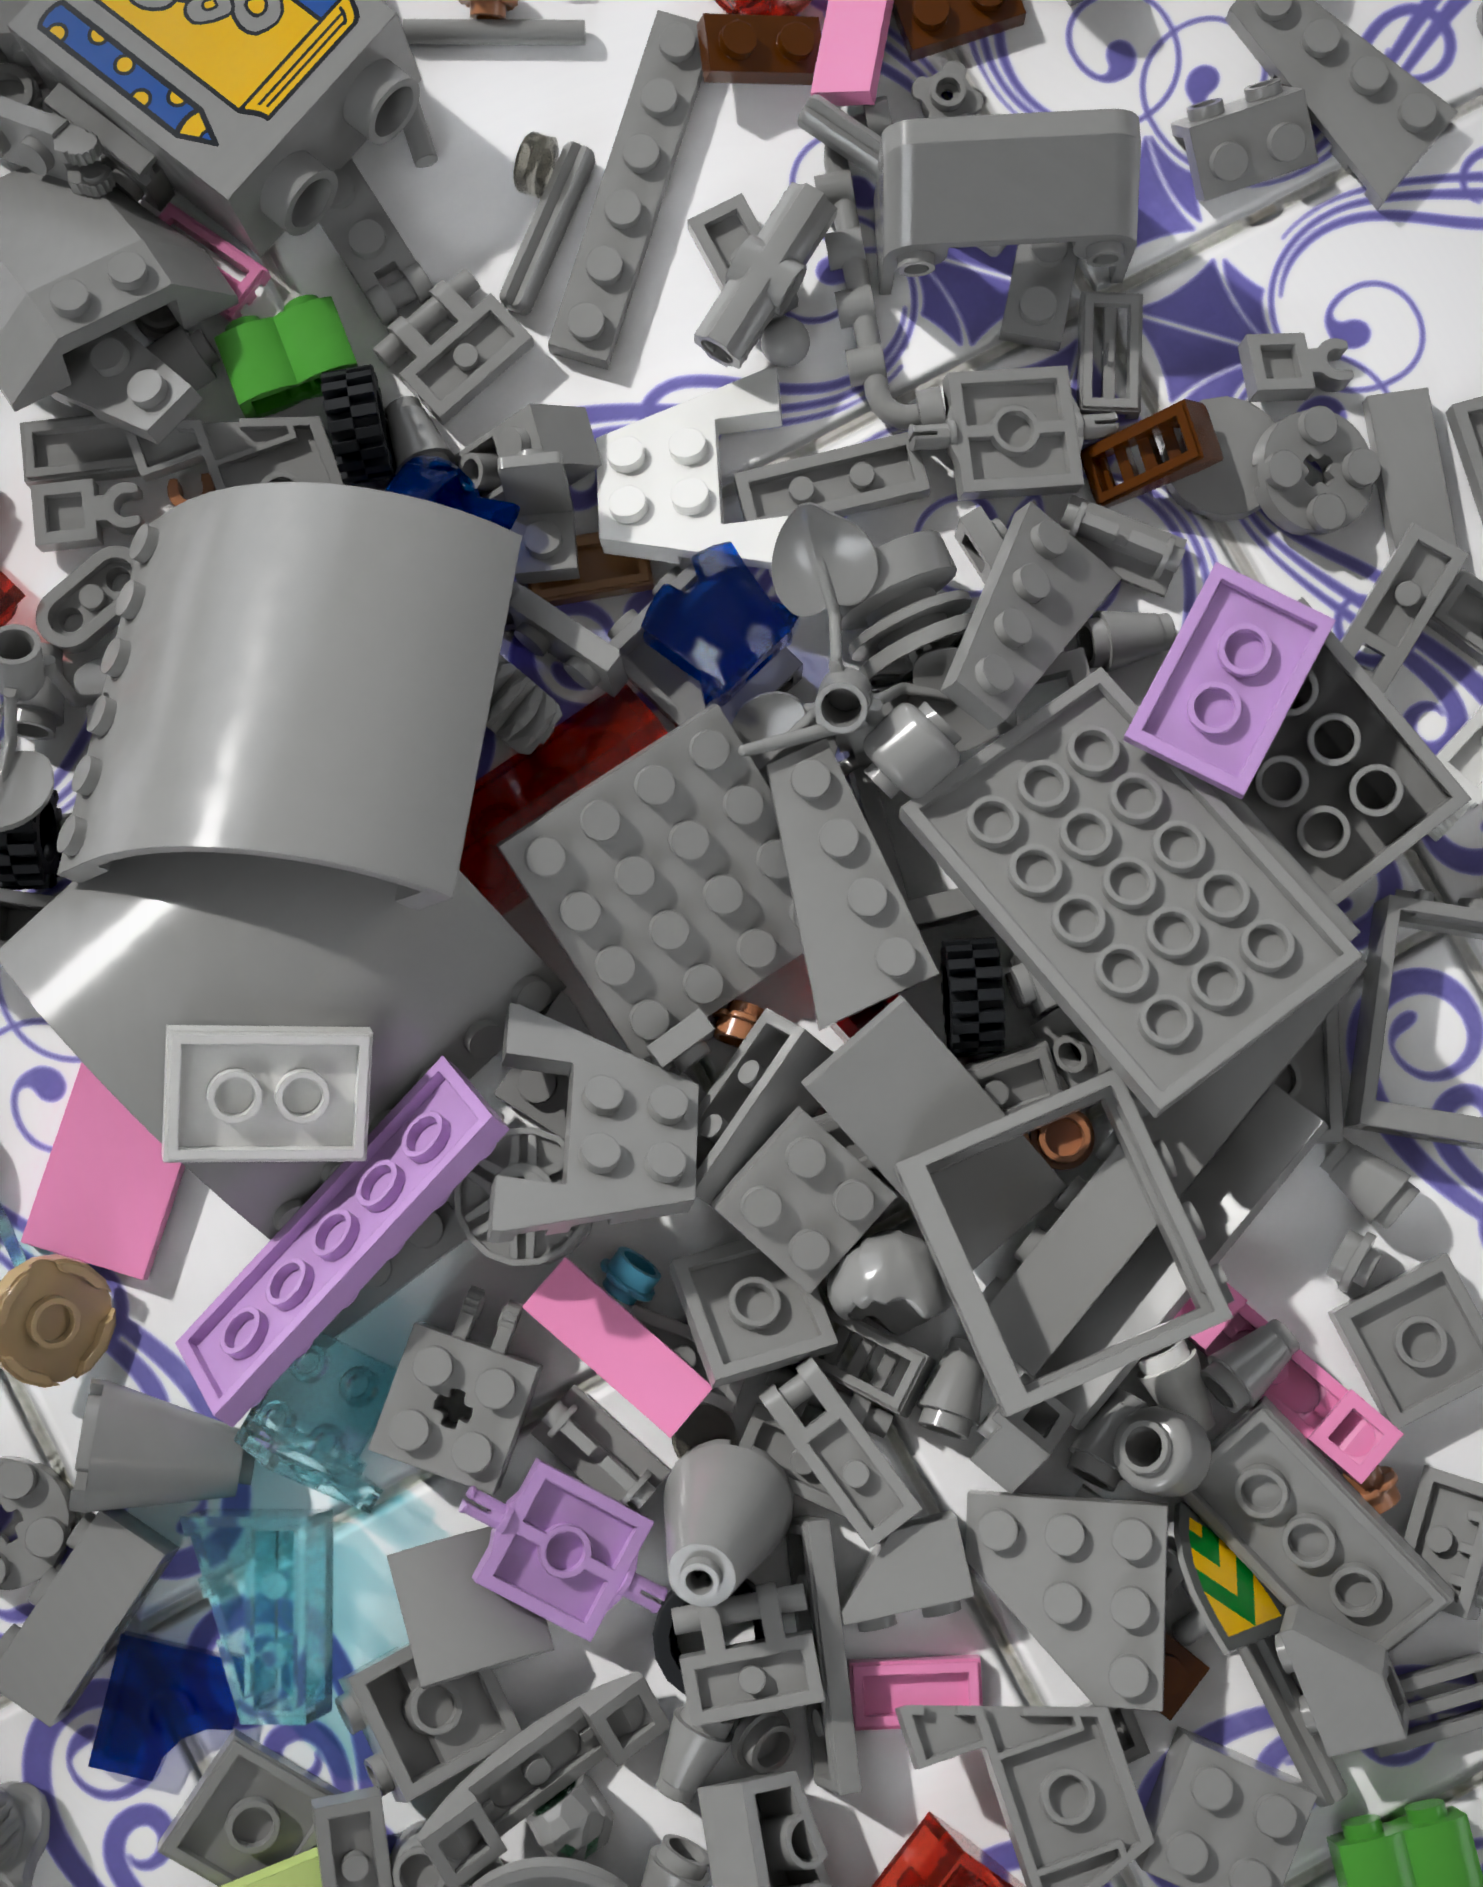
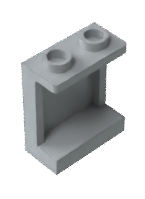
M697 560L691 562L684 570L676 566L668 571L653 588L652 593L656 597L639 614L634 609L626 612L616 621L607 634L611 639L609 644L621 652L627 679L675 727H678L712 704H718L729 723L732 724L737 711L751 697L772 691L788 693L802 679L803 663L786 646L780 651L706 578L705 568Z

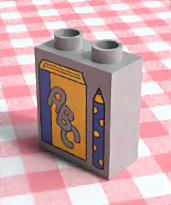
M30 0L7 25L50 91L58 83H61L153 153L157 158L155 163L163 169L174 190L260 258L285 231L292 236H299L310 231L323 219L337 193L338 179L334 173L335 169L341 170L367 140L373 144L381 145L395 138L414 114L420 96L418 83L422 78L397 12L381 0Z

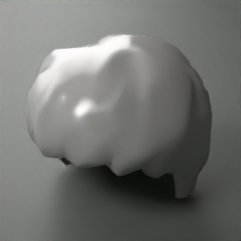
M889 1229L881 1231L854 1245L829 1272L827 1297L838 1316L844 1320H863L868 1317L897 1336L924 1324L932 1317L940 1316L951 1307L950 1296L926 1242L921 1238L905 1234L899 1230Z

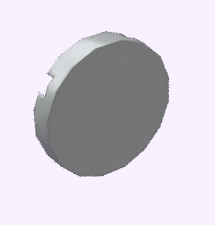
M1229 396L1203 399L1199 402L1203 403L1208 410L1223 454V461L1165 486L1177 504L1189 512L1193 510L1197 514L1206 516L1204 519L1216 522L1244 519L1261 509L1254 487L1260 484L1257 477L1258 465L1252 467L1253 452L1262 434L1275 422L1269 414L1245 400ZM1182 435V438H1183V441H1184L1186 450L1188 451L1187 446H1186V443H1185V440H1184V437H1183V435ZM1163 444L1161 451L1163 463L1170 460L1165 444Z

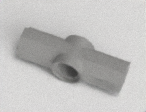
M791 182L757 236L749 235L740 246L728 268L724 282L725 287L694 334V343L701 347L708 357L725 367L732 366L740 369L753 347L760 340L774 314L780 316L789 307L805 277L806 264L837 216V207L827 199L825 193L808 183L797 184Z

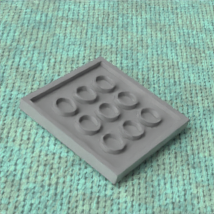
M718 704L710 705L496 844L629 1053L643 1060L650 1056L647 1052L649 1044L700 1008L706 1017L710 1016L803 954V946L794 910L790 881L771 790L751 757H742L738 753L739 747L743 744Z

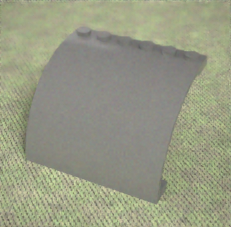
M311 482L257 483L211 491L188 499L151 523L141 525L133 537L129 550L130 558L135 560L131 578L123 586L115 606L116 615L121 617L117 634L107 646L101 662V671L106 674L102 695L92 705L87 718L86 728L88 732L92 733L87 755L78 763L72 779V790L77 792L73 812L63 823L57 839V851L62 853L57 875L81 884L110 871L111 862L118 859L155 853L218 852L287 859L351 871L398 884L395 902L414 910H420L454 898L522 535L475 515L428 500L358 486Z
M218 852L155 853L114 860L111 862L110 871L81 884L72 881L0 948L1 966L33 1007L97 1079L161 1144L166 1025L370 1027L373 1031L368 1123L369 1135L442 1055L457 1066L467 1079L470 1080L503 1048L505 1016L510 1003L520 1004L540 1013L557 997L560 991L563 992L567 988L460 870L458 871L454 898L420 910H414L395 902L398 884L317 864L264 856ZM344 1161L181 1163L227 1205L271 1240Z

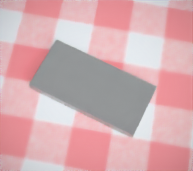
M901 995L894 999L801 1081L809 1093L906 1201L905 1194L894 1172L896 1163L1006 1116ZM1024 1135L930 1175L972 1271L1068 1187Z
M1263 1396L1253 1408L1248 1409L1210 1442L1212 1460L1207 1476L1198 1488L1184 1496H1180L1285 1607L1300 1604L1385 1647L1388 1653L1454 1601L1455 1592L1266 1396Z

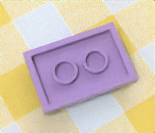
M1216 562L1128 727L1123 741L1242 800L1336 620Z

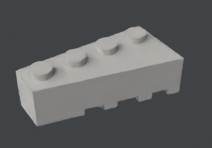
M796 1770L753 1775L697 1788L713 1887H833L823 1863L828 1856V1852Z

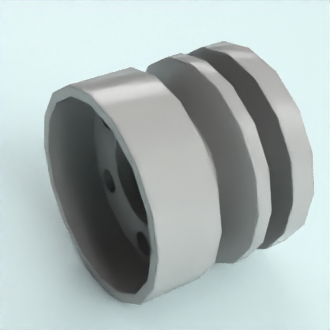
M935 530L915 532L876 547L879 560V574L873 590L867 598L856 605H839L841 630L848 631L868 627L849 644L848 653L851 660L866 661L859 668V671L868 678L872 690L913 680L914 664L919 655L927 650L938 647L958 648L973 614H963L970 608L972 599L967 591L956 590L937 594L956 576L957 567L941 534Z
M535 1127L509 1128L510 1130L498 1141L492 1153L480 1161L454 1189L455 1215L466 1239L487 1258L510 1266L549 1265L572 1254L590 1234L594 1222L572 1225L570 1231L545 1236L544 1230L517 1234L513 1241L487 1242L491 1188L496 1175L562 1184L564 1139Z

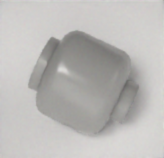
M926 702L919 708L910 703H901L864 739V751L872 761L864 772L891 799L900 790L911 799L921 798L938 786L958 766L960 754L955 745L962 738Z
M1160 1406L1142 1407L1129 1414L1117 1428L1113 1442L1114 1463L1120 1476L1137 1490L1166 1498L1184 1496L1198 1488L1207 1476L1212 1460L1211 1443L1204 1428L1191 1416Z

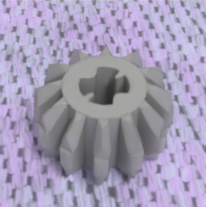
M500 655L486 727L519 754L530 755L540 743L544 744L555 731L553 727L563 716L560 705Z

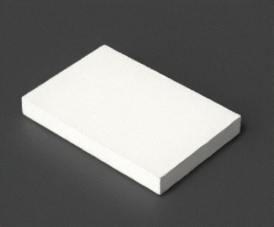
M166 1025L162 1129L163 1163L367 1161L373 1031L370 1027Z

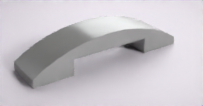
M639 1671L600 1685L556 1708L497 1749L456 1786L416 1835L446 1887H460L508 1851L500 1838L502 1835L607 1756L619 1767L671 1727L645 1677Z

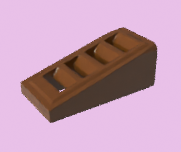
M1183 399L1081 450L1080 453L1095 504L1105 508L1165 486L1223 461V454L1206 406L1201 402ZM1161 435L1170 459L1164 463L1155 440L1156 437ZM1182 435H1183V437H1184V440H1185V443H1186V446H1187L1188 451L1186 450V447H1185V444H1184ZM1136 445L1146 470L1139 474L1131 447ZM1114 454L1124 480L1123 483L1117 486L1107 457Z

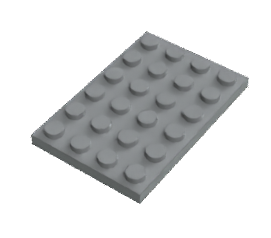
M1100 667L959 765L925 796L912 798L900 807L898 818L1154 1118H1156L1356 966L1363 955L1205 781L1123 741L1124 735L1139 708L1109 674Z

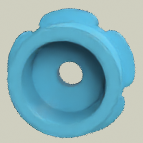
M619 1247L611 1259L604 1258L600 1263L601 1270L606 1273V1278L603 1280L602 1285L614 1298L631 1306L637 1300L650 1302L655 1295L653 1288L660 1280L661 1273L644 1256L630 1248Z

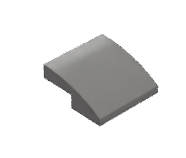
M490 1526L386 1555L420 1686L423 1689L488 1668L492 1671L555 1650L545 1618L475 1583L472 1579V1575L489 1545L492 1529Z

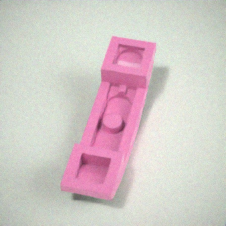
M1228 1283L1227 1285L1234 1301L1227 1305L1233 1318L1187 1338L1207 1357L1268 1323L1246 1303L1248 1300ZM1191 1297L1174 1318L1196 1309ZM1300 1349L1292 1355L1290 1361L1263 1394L1326 1459L1360 1485L1404 1435L1403 1432L1352 1389L1347 1390Z

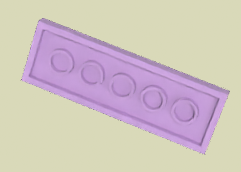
M443 1055L368 1135L367 1161H344L175 1342L213 1416L232 1428L252 1407L261 1402L268 1389L297 1358L303 1356L309 1350L316 1337L342 1309L348 1307L356 1299L359 1291L381 1267L401 1251L407 1239L433 1211L439 1209L448 1200L451 1192L480 1161L492 1153L498 1141L510 1130L462 1071Z

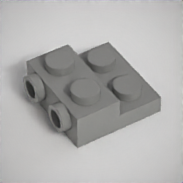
M409 1643L402 1647L394 1648L338 1679L344 1691V1694L335 1698V1704L341 1719L352 1735L361 1730L363 1731L373 1752L372 1756L364 1760L368 1776L373 1786H379L382 1797L391 1792L396 1802H410L491 1755L522 1731L493 1670L491 1671L488 1668L423 1689L420 1686Z

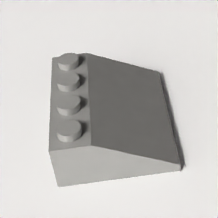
M1304 597L1298 600V602L1311 607ZM1330 631L1242 798V801L1336 905L1472 800L1332 631Z

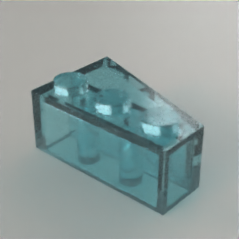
M206 1509L180 1516L185 1537H191L202 1577L197 1579L203 1599L209 1597L221 1639L216 1640L240 1724L307 1725L331 1712L333 1668V1509Z

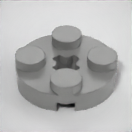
M1321 405L1311 407L1305 411L1292 413L1271 425L1260 437L1254 449L1252 467L1258 465L1257 477L1260 485L1254 487L1260 507L1278 527L1291 534L1301 536L1309 533L1324 535L1353 523L1367 507L1372 495L1373 483L1378 479L1381 469L1379 458L1368 448L1365 439L1355 426L1328 407ZM1305 458L1310 462L1315 461L1318 463L1323 473V482H1317L1312 486L1307 483L1305 478L1309 473V469L1303 463Z
M16 1456L0 1457V1505H2L6 1512L18 1509L23 1521L15 1526V1532L18 1537L14 1541H9L5 1534L0 1535V1590H14L25 1587L40 1580L51 1567L56 1568L68 1550H65L66 1542L70 1536L71 1529L75 1526L76 1511H69L71 1493L60 1475L42 1463L36 1464L29 1459Z

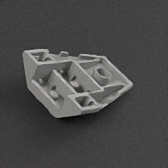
M22 167L0 177V390L14 412L72 385L63 354L139 317L167 305L185 330L239 304L236 293L205 250L118 188L113 187L112 192H108L107 195L92 199V197L86 198L85 194L81 196L73 193L68 181L47 174L38 175L27 167Z

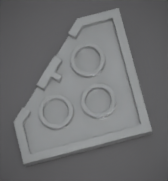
M970 1490L967 1493L965 1555L967 1563L1094 1706L1163 1712L1169 1503Z

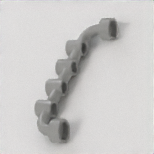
M887 95L876 97L875 105H863L864 113L852 116L881 136L883 130L892 124ZM825 145V174L814 176L815 188L825 193L827 199L837 207V216L834 220L836 231L826 233L824 238L830 271L843 269L846 290L836 291L834 294L841 329L853 327L857 348L845 350L851 387L864 385L865 396L871 411L883 423L897 429H908L910 424H943L946 421L940 386L915 391L916 404L904 405L892 398L889 390L849 163L846 158Z

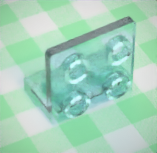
M321 1332L313 1341L309 1350L303 1356L297 1358L268 1389L261 1402L251 1408L234 1441L266 1469L370 1514L383 1489L363 1474L368 1464L359 1457L377 1426L397 1368Z

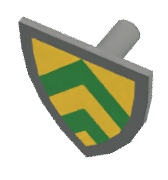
M1182 1502L1177 1503L1174 1514V1537L1178 1561L1184 1576L1181 1585L1195 1606V1609L1173 1623L1172 1632L1176 1640L1181 1645L1188 1647L1210 1632L1223 1655H1227L1279 1633L1286 1610L1283 1604L1190 1507Z

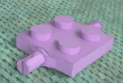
M537 1457L519 1490L506 1503L476 1489L475 1486H471L465 1495L470 1500L487 1509L484 1510L464 1498L459 1506L460 1513H465L492 1527L489 1545L472 1575L475 1583L589 1642L592 1641L607 1611L618 1603L622 1596L650 1610L653 1614L657 1613L662 1605L656 1599L642 1593L641 1590L662 1601L666 1599L667 1587L661 1586L636 1573L639 1550L649 1534L654 1521L648 1516L624 1505L620 1501Z

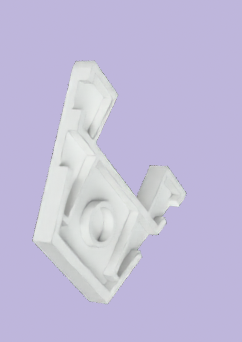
M776 367L766 368L596 438V446L602 466L597 468L599 540L604 553L680 564L683 557L716 562L717 569L740 572L742 566L769 569L770 577H772L771 565L774 546L781 527L788 516L724 524L719 436L783 426L780 385Z

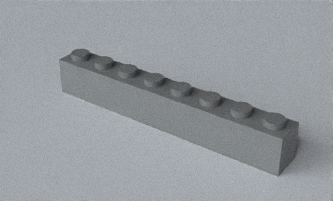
M1360 959L1356 966L1158 1117L1154 1118L1149 1112V1115L1141 1118L1152 1142L1161 1139L1171 1154L1177 1170V1176L1170 1179L1178 1199L1181 1198L1363 973L1368 965ZM1114 1131L1095 1154L1104 1162L1088 1182L1078 1175L1054 1204L1063 1213L1046 1233L1039 1226L1035 1227L1013 1256L1022 1264L1007 1283L996 1276L982 1292L1012 1360L1033 1377L1044 1367L1158 1226Z

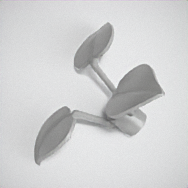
M812 502L800 504L788 516L781 527L773 550L771 565L772 582L781 603L794 615L809 617L827 608L830 662L828 667L830 672L823 678L814 707L808 713L803 703L796 696L786 692L772 691L760 693L747 700L737 711L731 724L742 744L817 724L834 733H850L864 723L869 709L879 711L882 709L883 704L902 695H908L905 703L913 704L917 708L926 702L962 738L955 745L959 753L971 750L994 737L1007 733L1017 726L1016 709H1014L1004 722L988 730L940 692L958 650L956 647H938L927 650L919 655L914 664L913 684L901 682L878 694L872 693L871 684L861 671L852 667H844L842 661V630L839 605H856L867 598L873 590L879 574V560L875 546L866 532L855 523ZM835 735L825 737L834 755H836L838 744ZM825 738L750 757L770 788L767 774L768 764Z
M19 624L0 627V694L4 698L5 723L3 749L0 748V832L12 830L33 819L48 804L54 789V771L49 758L36 751H16L17 703L34 698L44 686L45 679L48 676L71 706L76 708L87 707L86 714L88 718L92 705L102 695L106 674L101 671L103 657L96 658L76 670L73 680L74 690L57 669L56 658L52 655L43 657L39 635L33 629Z

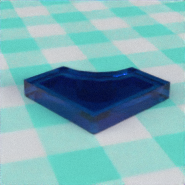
M125 1631L120 1636L88 1767L152 1782L158 1777L168 1753L183 1738L206 1729L233 1730L238 1724L253 1660Z

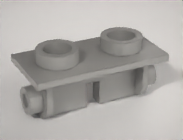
M1073 494L1060 522V525L1072 537L1077 539L1121 576V581L1163 598L1186 550L1184 549L1187 543L1186 539Z
M575 1384L550 1409L531 1432L540 1443L584 1483L636 1511L646 1503L656 1491V1488L671 1472Z

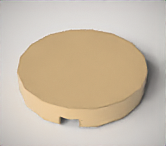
M59 1254L32 1257L9 1270L0 1281V1368L21 1383L43 1388L58 1386L60 1384L57 1382L66 1381L72 1376L77 1379L90 1371L107 1351L116 1326V1309L111 1307V1297L109 1294L111 1290L106 1279L87 1263Z

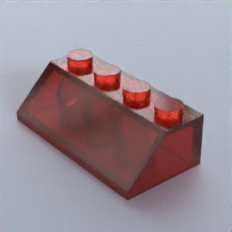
M627 684L624 685L615 698L606 692L554 727L555 731L544 744L540 743L530 755L516 753L476 780L459 870L502 916L529 898V895L496 844L668 733L654 713Z

